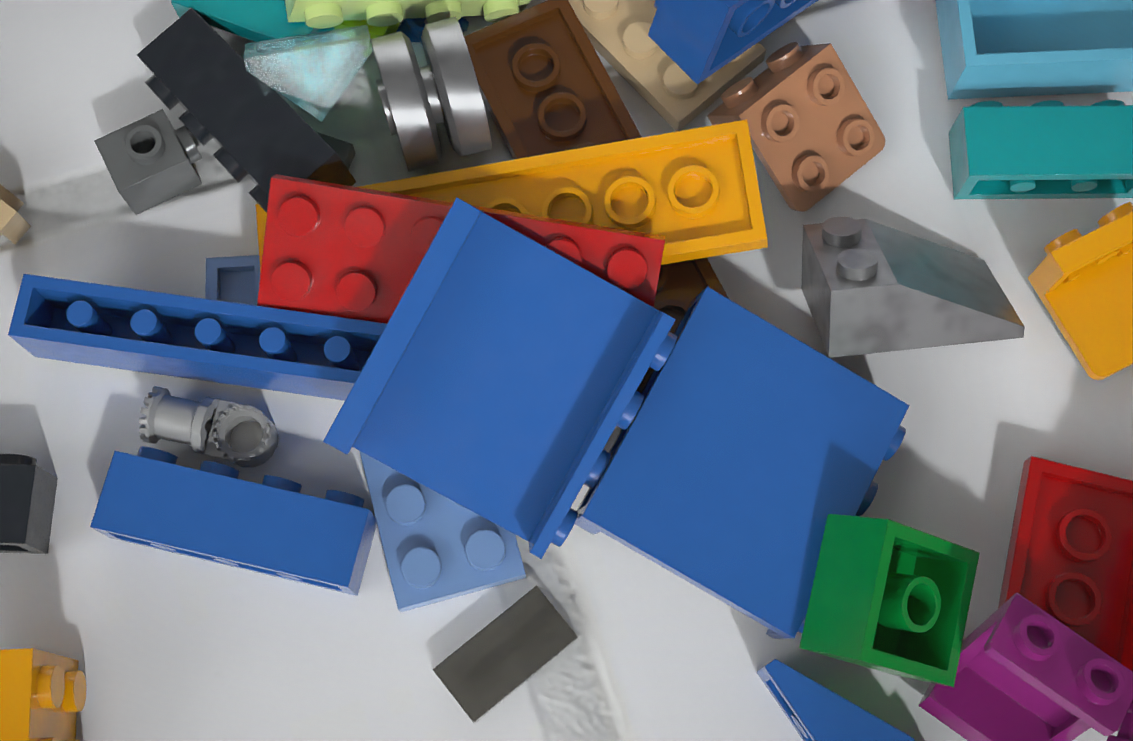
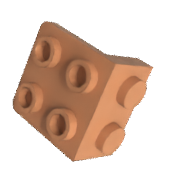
M792 42L781 47L766 59V64L768 65L766 70L754 79L752 77L742 79L726 89L720 96L723 103L707 115L712 125L748 120L752 148L784 200L794 211L805 212L812 208L881 152L885 146L884 134L831 43L799 46L797 42Z

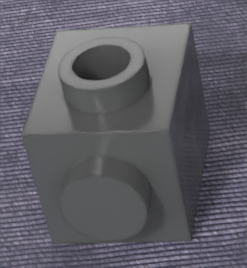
M163 109L94 140L118 192L135 215L202 184L192 164L202 159V156L189 130L185 125L175 130Z

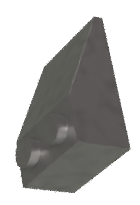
M833 217L824 223L803 225L801 289L829 358L1024 338L1025 326L985 260L868 219L856 220L850 217Z

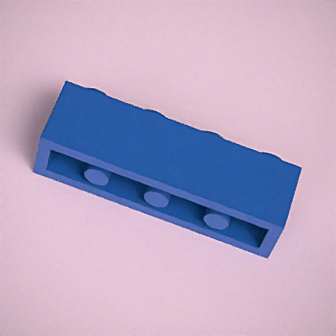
M140 446L137 456L114 451L90 525L91 528L112 539L358 596L377 526L376 518L370 509L363 508L365 501L363 498L337 490H327L324 499L301 494V484L271 475H264L262 484L238 479L239 470L211 461H202L199 470L176 465L178 459L176 455L151 447Z

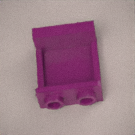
M1015 593L963 640L954 687L930 683L918 706L967 741H1072L1091 727L1103 736H1110L1119 730L1132 702L1133 672L1032 602Z

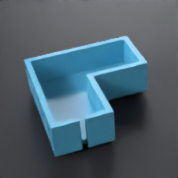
M935 0L948 100L1133 91V0Z

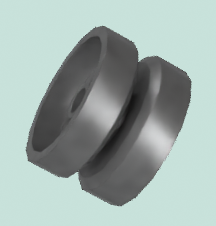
M456 16L425 24L421 39L427 66L419 67L411 41L401 31L370 39L381 79L376 80L391 135L397 134L408 172L439 163L442 151L435 124L444 122L452 149L461 157L492 149L491 135L481 92L467 44Z

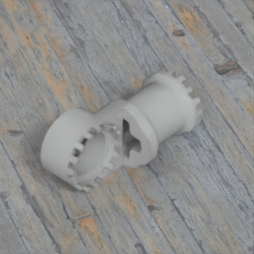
M154 386L152 392L148 393V398L145 397L143 401L148 408L141 407L140 413L146 414V417L139 418V424H142L139 427V433H141L140 439L143 442L156 444L160 439L188 444L191 445L195 453L227 459L241 467H256L264 464L273 456L278 445V433L273 422L261 410L251 405L205 397L202 402L171 396L167 388ZM246 420L260 423L263 432L259 445L247 453L235 452L230 444V436L233 429L239 423Z

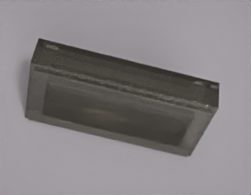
M536 585L432 670L475 724L578 640V636Z

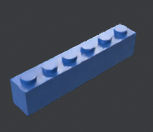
M23 274L8 336L34 357L345 401L387 324Z

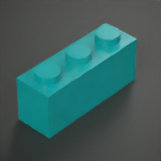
M1056 100L1041 101L1031 106H1004L998 101H982L969 107H963L948 133L954 200L1133 198V105H1125L1123 101L1104 100L1091 106H1065L1063 102Z

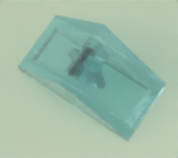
M362 25L245 44L244 62L247 72L322 122L370 56L373 49L368 26Z

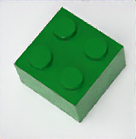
M828 514L799 648L888 674L954 687L980 552L890 519Z

